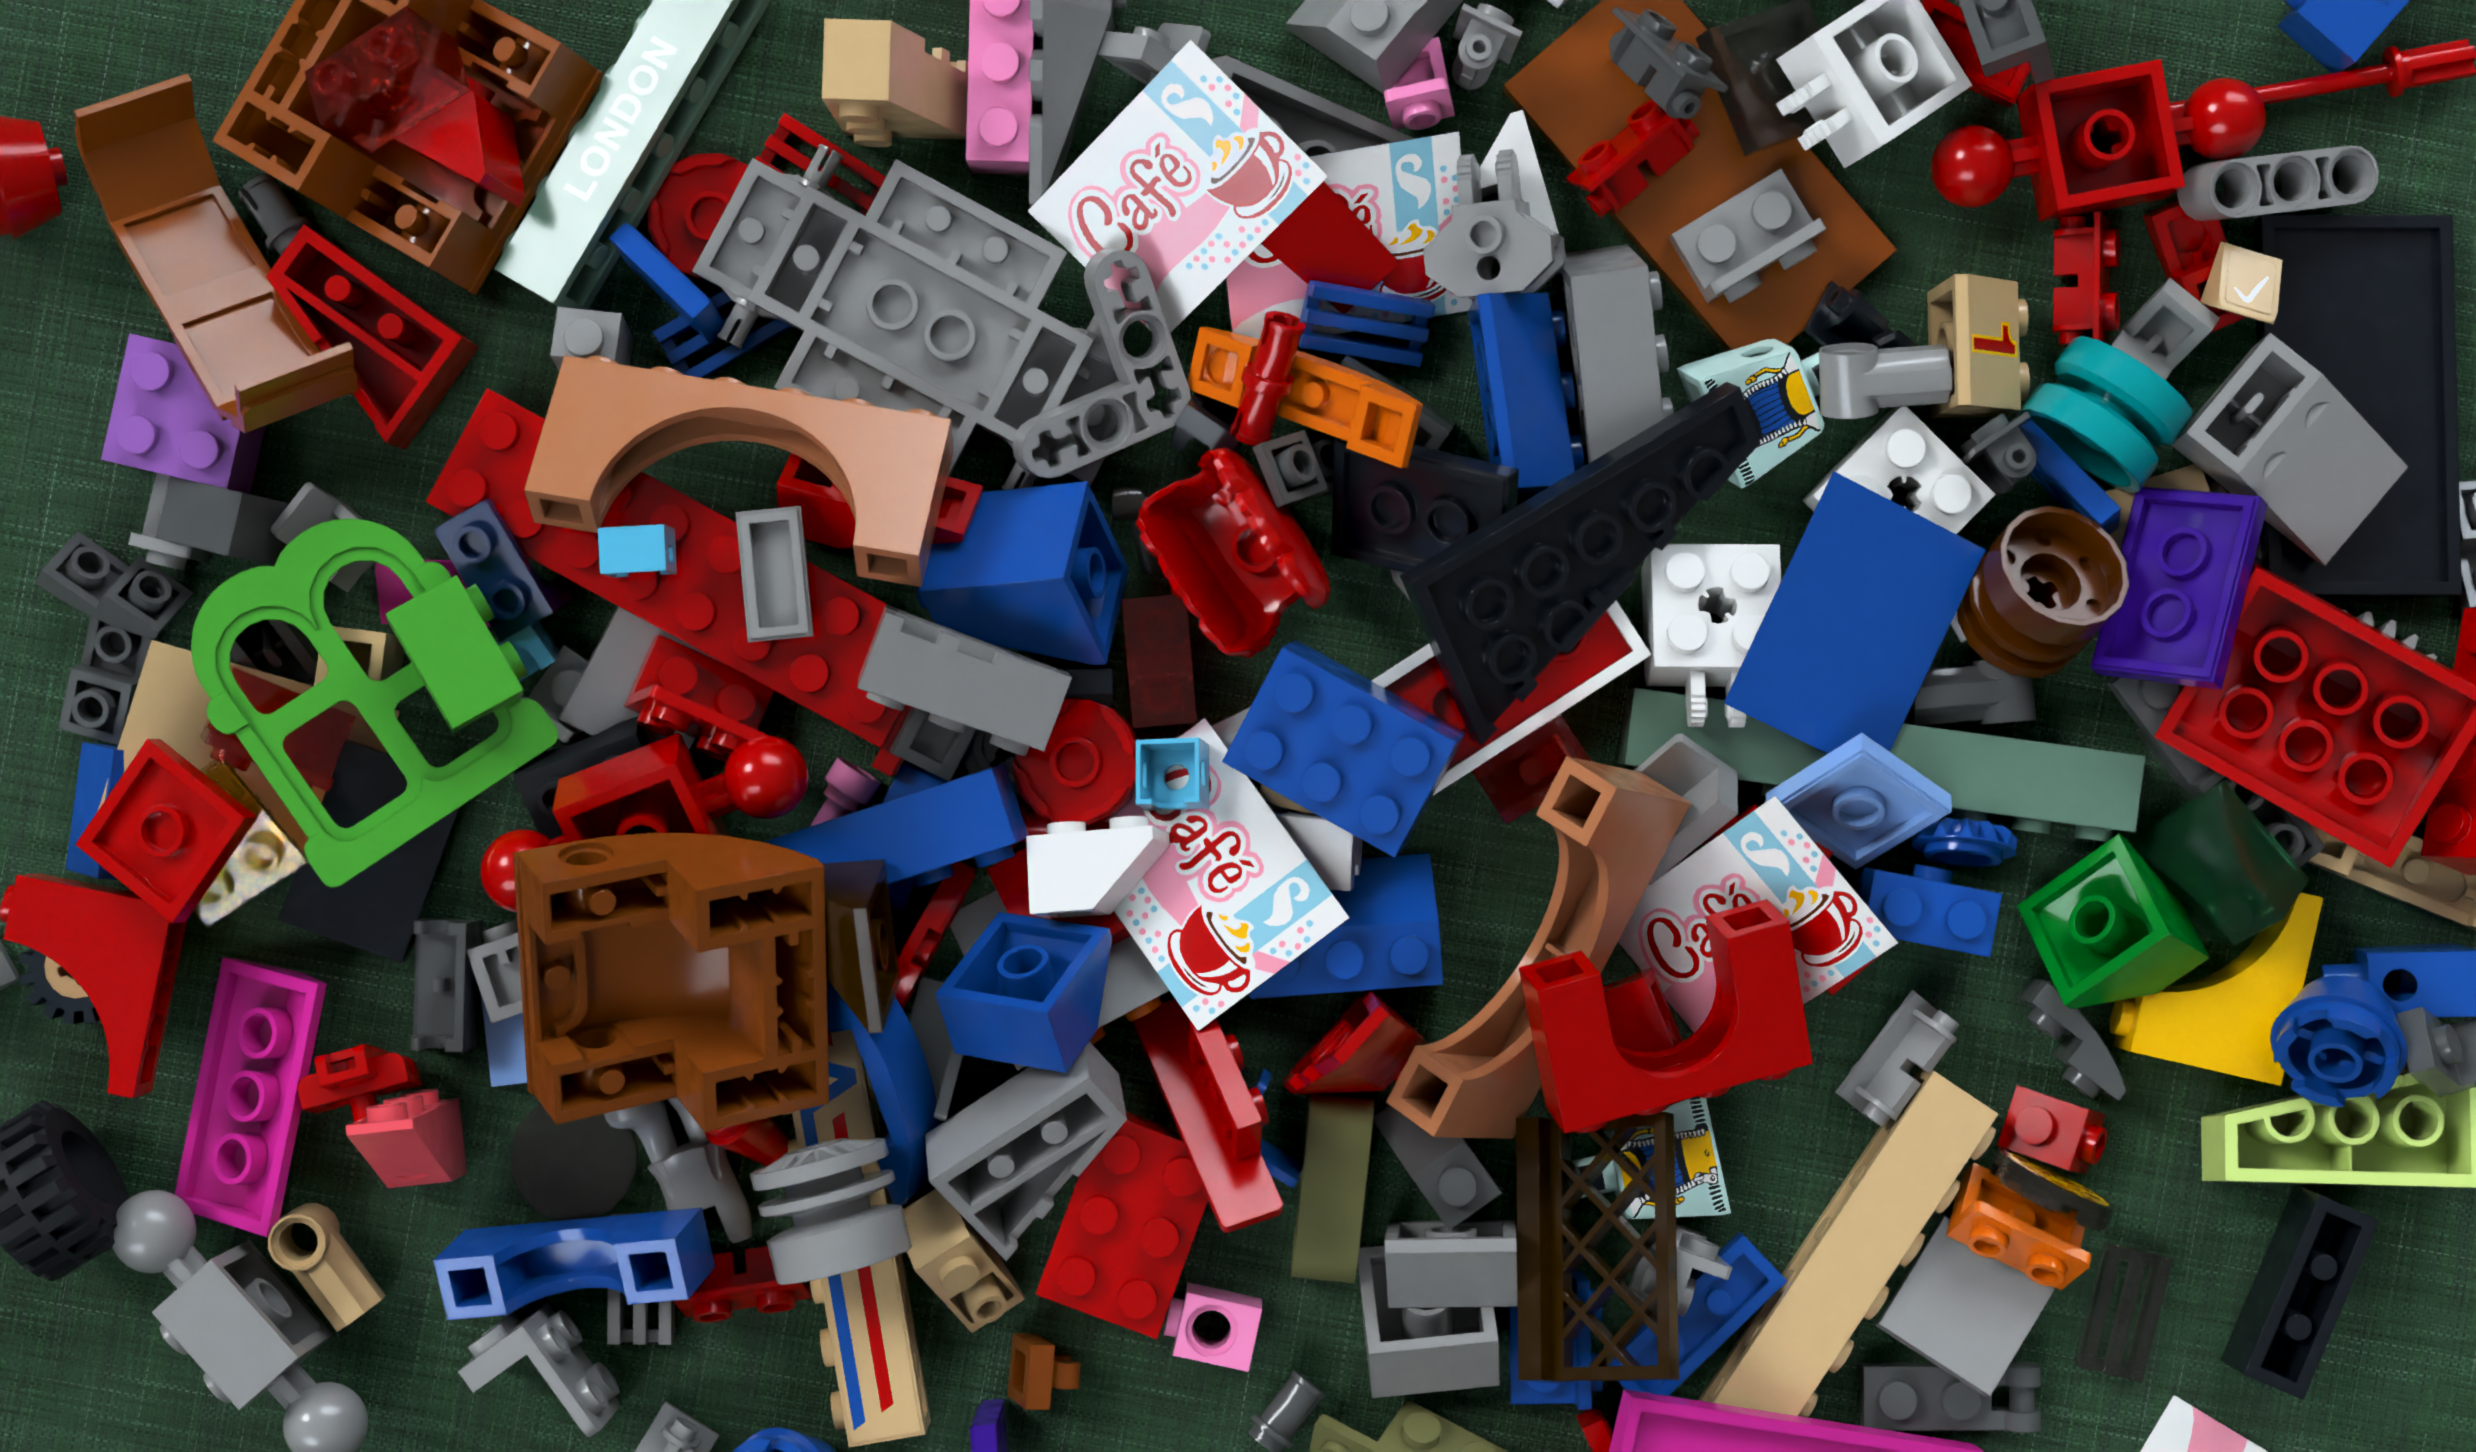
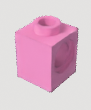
M1187 1282L1184 1299L1172 1297L1164 1335L1175 1337L1173 1356L1249 1372L1262 1313V1298ZM1205 1311H1217L1228 1319L1230 1328L1223 1337L1216 1340H1207L1199 1336L1193 1327L1194 1320Z

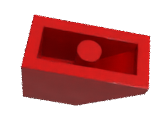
M430 71L393 139L433 163L519 208L525 193L513 117L492 105L491 101L496 93L471 77L461 73L456 83Z

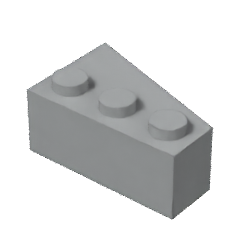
M1628 244L1565 253L1566 264L1556 273L1563 276L1567 311L1563 313L1565 331L1569 333L1573 365L1571 376L1575 393V411L1583 454L1588 463L1674 413L1670 397H1661L1659 374L1669 371V357L1664 335H1655L1653 311L1661 310L1663 306L1659 274L1657 271L1649 272L1648 265Z
M885 605L858 677V689L867 691L866 698L893 709L903 711L904 706L908 705L929 712L928 720L930 722L959 733H965L967 726L991 733L992 736L989 743L1012 753L1026 756L1029 746L1045 751L1072 677L1069 672Z
M1089 1041L1067 1073L1028 1067L925 1134L929 1182L1005 1261L1018 1248L1017 1239L1036 1217L1043 1219L1054 1206L1053 1197L1072 1174L1079 1177L1126 1122L1127 1116L1119 1073Z

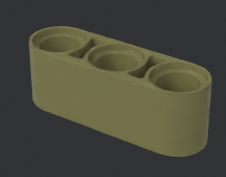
M1310 1093L1290 1277L1355 1284L1373 1128V1099Z

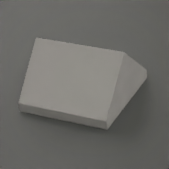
M1463 1220L1450 1231L1443 1221H1388L1384 1240L1388 1308L1518 1306L1515 1220Z

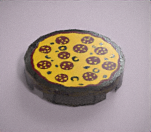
M1998 1148L1988 1167L1990 1174L1997 1176L2000 1179V1183L2033 1203L2051 1212L2055 1210L2059 1213L2061 1211L2069 1214L2071 1210H2074L2078 1213L2075 1218L2078 1221L2077 1224L2096 1231L2105 1230L2117 1211V1208L2111 1202L2083 1184L2020 1153L2005 1148Z

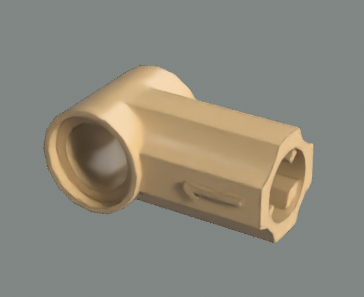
M305 1203L294 1208L279 1219L271 1228L268 1237V1250L272 1259L281 1268L293 1272L337 1332L359 1318L386 1296L340 1234V1223L336 1215L328 1207L318 1203ZM294 1223H304L315 1231L318 1242L315 1251L301 1249L295 1244L291 1230Z

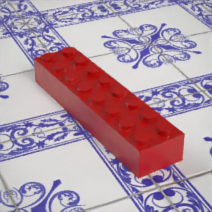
M488 388L486 389L425 502L455 517L483 500L490 499L528 558L880 748L883 747L902 711L866 698L867 691L858 689V677L884 607L889 604L807 560L814 636L748 642L737 523L643 471L634 477L616 497L604 517L601 528L665 524L675 528L677 574L660 575V571L628 573L629 577L612 578L601 575L598 533L534 523L524 489L545 418Z

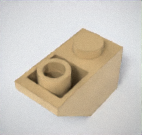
M934 1189L903 1209L912 1248L907 1251V1254L915 1272L971 1333L987 1323L999 1319L1006 1311L1025 1300L1022 1290L997 1251L937 1189Z

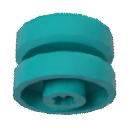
M2085 336L2075 337L2054 364L2056 376L2061 384L2045 383L2039 385L2022 408L2021 415L2027 411L2031 416L2030 418L2088 475L2114 488L2130 493L2139 492L2158 466V456L2152 445H2173L2191 421L2193 410L2176 389L2140 361L2100 340Z

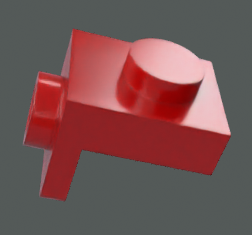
M2017 1085L1997 1146L2071 1172L2086 1174L2090 1164L2095 1165L2098 1163L2106 1146L2108 1131L2102 1127L2105 1114Z

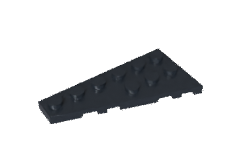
M1725 382L1400 575L1470 738L1483 745L1498 729L1493 723L1515 699L1523 702L1538 686L1535 680L1536 676L1560 651L1569 652L1637 578L1633 571L1652 550L1657 548L1662 551L1678 533L1674 528L1675 525L1698 500L1708 501L1758 447L1761 442L1740 387Z

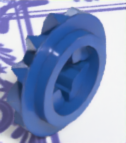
M1945 817L1913 835L1911 846L1917 851L1924 853V857L1933 862L1960 867H1991L2001 864L2003 859L2016 855L2017 838L2006 827L1992 825L1989 821L1979 822L1968 818L1960 820Z

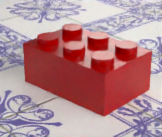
M1126 1111V1122L1078 1177L1035 1295L1157 1339L1208 1198L1179 1131Z

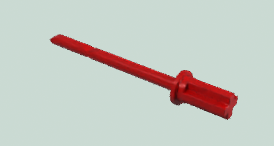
M2468 39L2399 51L2395 46H2389L2384 49L2382 64L2253 88L2260 95L2264 105L2385 83L2386 90L2394 98L2401 96L2404 89L2473 77L2476 73L2473 62L2476 59V51L2474 45H2469ZM2186 100L2171 102V110L2184 107Z

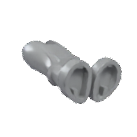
M677 1097L668 1100L678 1112L690 1141L679 1146L668 1117L665 1100L604 1114L606 1121L611 1127L632 1129L639 1137L651 1162L647 1169L659 1183L668 1211L701 1207L705 1210L715 1206L724 1230L732 1243H739L753 1236L749 1206L731 1168L727 1149L708 1141L703 1129Z

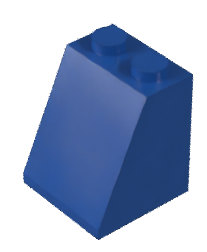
M1088 481L983 492L963 542L932 544L922 587L916 586V592L921 607L928 610L934 623L996 646L1091 665L1107 664L1129 567Z

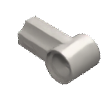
M1839 343L1819 348L1820 415L1824 417L1857 419L1873 416L1879 412V408L1949 403V396L1952 391V367L1949 359V350L1944 344L1878 349L1877 346L1867 343Z

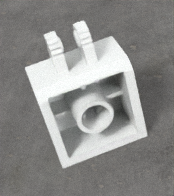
M1866 0L1776 59L1795 89V92L1776 103L1779 111L1785 116L1788 113L1794 114L1803 107H1806L1815 123L1805 129L1803 135L1797 138L1801 146L1806 151L1823 139H1826L1844 169L1896 138L1972 86L1920 0Z
M1899 406L1888 411L1809 491L1802 501L1814 512L1833 471L1891 500L1893 494L1887 486L1892 482V487L1900 485L1907 494L1905 499L1908 503L1906 509L1957 534L1996 494L1907 406Z
M1667 544L1662 551L1654 548L1645 558L1641 569L1643 642L1651 653V656L1644 659L1646 686L1685 687L1688 727L1704 726L1708 715L1706 687H1725L1727 697L1781 583L1780 545ZM1710 613L1720 617L1722 623H1712ZM1725 704V717L1729 727H1745L1746 714Z

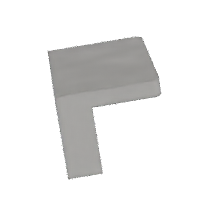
M1684 734L1673 736L1633 770L1644 773L1691 802L1649 882L1650 885L1738 815V771Z

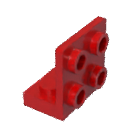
M657 635L654 637L624 707L639 713L636 722L642 727L667 737L674 735L675 730L699 740L695 748L696 750L716 760L727 762L730 754L742 742L751 741L758 737L770 736L758 731V727L774 690L728 665L662 635Z

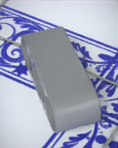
M2352 145L2201 163L2189 168L2183 174L2185 187L2178 190L2177 196L2180 207L2185 214L2199 221L2232 219L2349 205L2366 200L2374 192L2378 184L2379 170L2375 158L2368 150L2361 146ZM2334 166L2339 174L2337 187H2335L2332 179ZM2276 172L2280 175L2282 182L2279 195L2274 187ZM2218 178L2224 188L2221 203L2215 194V184Z

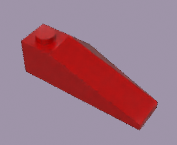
M1365 990L1282 1078L1283 1086L1292 1094L1383 1091L1393 1080L1397 1082L1414 1047L1426 1045L1427 1042L1422 1035L1373 990Z

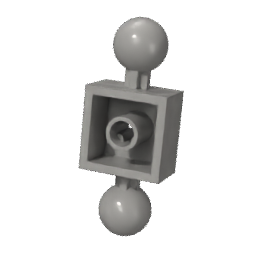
M162 1190L140 1192L127 1199L116 1212L117 1226L114 1228L115 1243L112 1248L119 1260L129 1268L142 1273L163 1272L177 1288L176 1291L152 1311V1314L162 1324L159 1329L165 1341L177 1352L183 1355L189 1354L205 1372L203 1379L208 1389L225 1403L232 1402L238 1410H241L269 1391L286 1410L283 1419V1434L286 1444L292 1452H357L363 1444L368 1430V1414L362 1399L345 1385L334 1382L316 1383L300 1366L302 1362L334 1334L252 1242L248 1240L207 1262L193 1246L197 1233L196 1220L192 1210L183 1199L173 1193Z

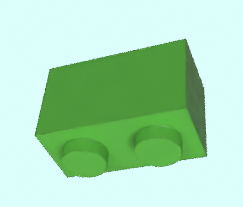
M455 575L385 613L387 622L452 733L459 731L523 695L524 689L518 680L528 675L527 670L509 641L499 646L497 645L485 624L494 619L495 616L476 584L465 589L458 576Z

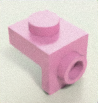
M1439 37L1432 38L1391 89L1384 91L1392 129L1404 127L1412 130L1426 129L1436 125L1441 119L1455 116Z

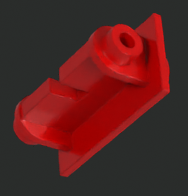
M1653 99L1637 107L1627 118L1628 126L1610 141H1600L1588 148L1578 159L1579 167L1565 179L1569 184L1592 192L1585 199L1599 217L1602 218L1609 211L1616 214L1649 186V183L1637 168L1640 163L1645 160L1654 175L1660 177L1695 148L1693 141L1700 136V132L1690 119L1672 118Z
M2094 212V227H2086V217L2083 216L2061 217L2060 229L2053 231V275L2055 277L2078 276V287L2053 288L2052 333L2059 334V346H2068L2073 338L2085 336V334H2093V339L2109 344V331H2118L2120 325L2118 292H2109L2110 267H2119L2121 259L2119 229H2110V221L2101 212Z
M768 1246L745 1249L747 1273L736 1274L735 1255L733 1252L713 1254L715 1263L713 1271L688 1300L673 1302L686 1317H693L694 1321L700 1323H712L731 1318L732 1310L757 1307V1311L761 1313L788 1311L795 1307V1301L812 1298V1293L805 1282L787 1285L777 1284Z

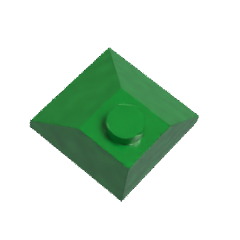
M2117 834L2017 905L2064 1006L2070 1009L2157 994L2210 958L2184 907L2127 839L2120 834Z

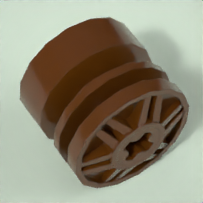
M2050 506L2024 511L2004 529L1991 545L1989 552L1982 557L1957 609L1958 624L1969 645L1987 663L2011 675L2039 678L2058 673L2079 654L2081 649L2092 639L2093 635L2122 606L2129 587L2127 563L2115 540L2095 521L2071 509Z

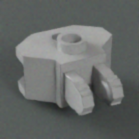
M1513 149L1500 150L1496 155L1495 173L1498 185V201L1482 202L1479 164L1474 154L1459 155L1456 166L1459 205L1452 206L1453 219L1423 249L1425 275L1459 298L1469 297L1474 300L1477 295L1487 293H1537L1566 264L1564 237L1530 216L1529 202L1522 201L1517 155ZM1496 261H1499L1500 272L1494 278L1492 267Z

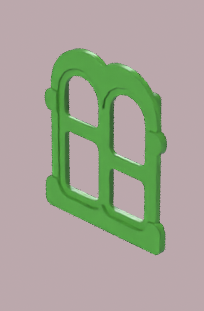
M336 519L315 525L299 534L283 549L275 566L251 568L227 579L204 602L195 620L191 639L194 669L199 682L211 699L206 709L211 724L222 734H235L308 837L304 847L305 856L321 881L330 888L340 887L552 747L558 739L557 727L542 706L533 699L525 698L521 700L518 697L493 711L498 720V728L493 735L443 767L431 766L426 761L395 715L397 704L425 686L413 664H408L385 680L374 681L370 679L331 625L324 610V592L330 578L337 571L357 561L376 562L388 567L401 579L413 598L450 579L451 576L446 568L438 562H425L415 547L396 531L379 523L362 519ZM264 620H281L296 626L310 640L326 663L328 673L321 682L270 714H262L253 707L236 683L230 669V652L236 638L247 627ZM342 701H348L356 706L407 781L406 790L400 796L350 828L339 827L332 820L283 748V742L290 733Z

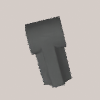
M1985 660L1973 661V666L1929 668L1907 714L1909 724L1920 726L1978 720L1979 725L2036 720L2033 678L2011 675L1987 663Z

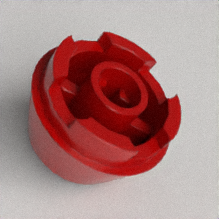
M0 116V237L12 235V239L15 241L62 214L57 187L69 184L60 147L47 149L39 121Z

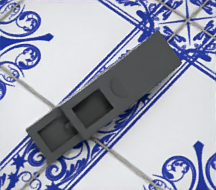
M2112 677L2105 682L2139 727L2135 731L2167 773L2224 839L2270 886L2276 887L2325 848L2306 821L2154 737L2183 685Z

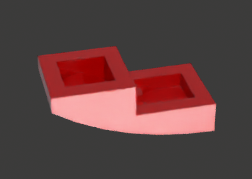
M2179 200L2142 215L2167 280L2169 278L2173 279L2200 301L2220 242L2227 243L2220 220H2194L2185 214L2180 207ZM2206 306L2220 318L2211 332L2246 318Z

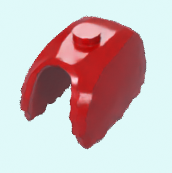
M1223 447L1209 450L1201 456V460L1197 465L1202 468V471L1196 476L1175 481L1145 499L1139 509L1136 526L1141 532L1139 537L1145 549L1158 559V564L1164 578L1170 583L1172 594L1182 600L1184 606L1191 614L1199 618V628L1202 634L1213 642L1225 655H1241L1249 659L1257 652H1262L1270 646V641L1276 634V628L1280 625V616L1292 603L1303 597L1305 603L1312 609L1321 608L1328 603L1331 589L1328 575L1311 543L1287 507H1276L1265 477L1239 453Z

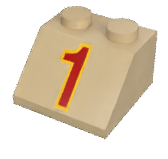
M1954 274L1927 292L1928 345L1944 344L1949 350V359L1952 367V391L1950 392L1949 403L1930 404V418L1997 417L2002 413L2007 417L2020 411L2021 401H2026L2029 395V367L2026 362H2020L2019 337H2025L2028 329L2027 302L2025 299H2018L2017 281L1973 274Z

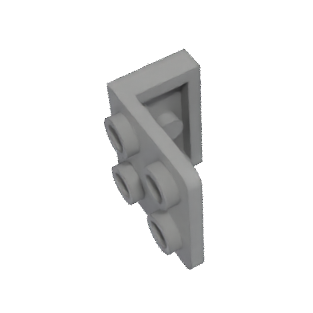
M548 1302L522 1321L512 1312L484 1332L479 1339L467 1347L474 1357L458 1371L474 1393L527 1355L587 1437H592L599 1432L620 1407L619 1401L615 1397L620 1393V1390L612 1374L602 1363L597 1362L594 1365L591 1363L578 1345L582 1342V1336L574 1321L562 1310L555 1313Z

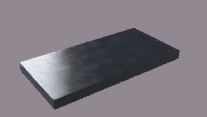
M2452 215L2259 216L2254 220L2255 252L2281 259L2283 262L2278 313L2274 325L2256 321V342L2258 343L2269 333H2272L2320 371L2408 466L2326 566L2323 567L2265 520L2261 530V566L2317 597H2456L2462 595Z

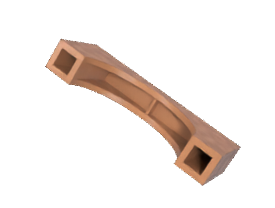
M1566 756L1536 813L1538 817L1551 824L1555 830L1559 844V864L1551 900L1532 943L1506 983L1476 1016L1449 1036L1434 1043L1414 1047L1386 1103L1433 1137L1513 1139L1516 1134V1118H1525L1541 1087L1519 967L1581 950L1601 974L1691 802L1644 773Z

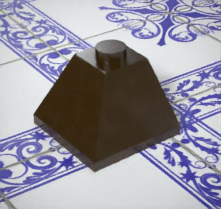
M885 859L822 863L824 865L827 979L868 1033H883L900 982Z

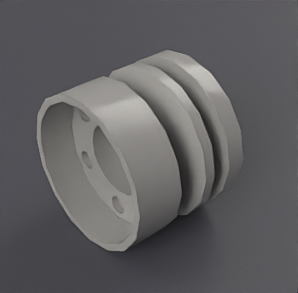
M840 1138L810 1145L785 1153L783 1157L769 1166L758 1169L750 1174L755 1191L784 1187L786 1193L758 1206L760 1216H791L794 1227L778 1233L767 1241L777 1284H797L846 1273L893 1258L912 1248L902 1205L881 1204L871 1206L869 1194L883 1189L895 1180L893 1170L863 1173L861 1167L889 1155L885 1138L868 1140Z

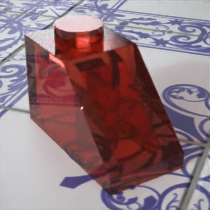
M1560 714L1481 764L1472 772L1507 825L1543 802L1566 756L1587 761L1591 760Z

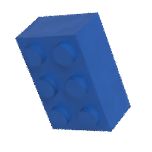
M1294 640L1281 648L1222 762L1395 858L1408 843L1466 733L1307 645Z

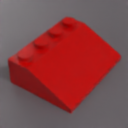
M2254 563L2222 690L2183 685L2154 737L2391 868L2476 734V682Z

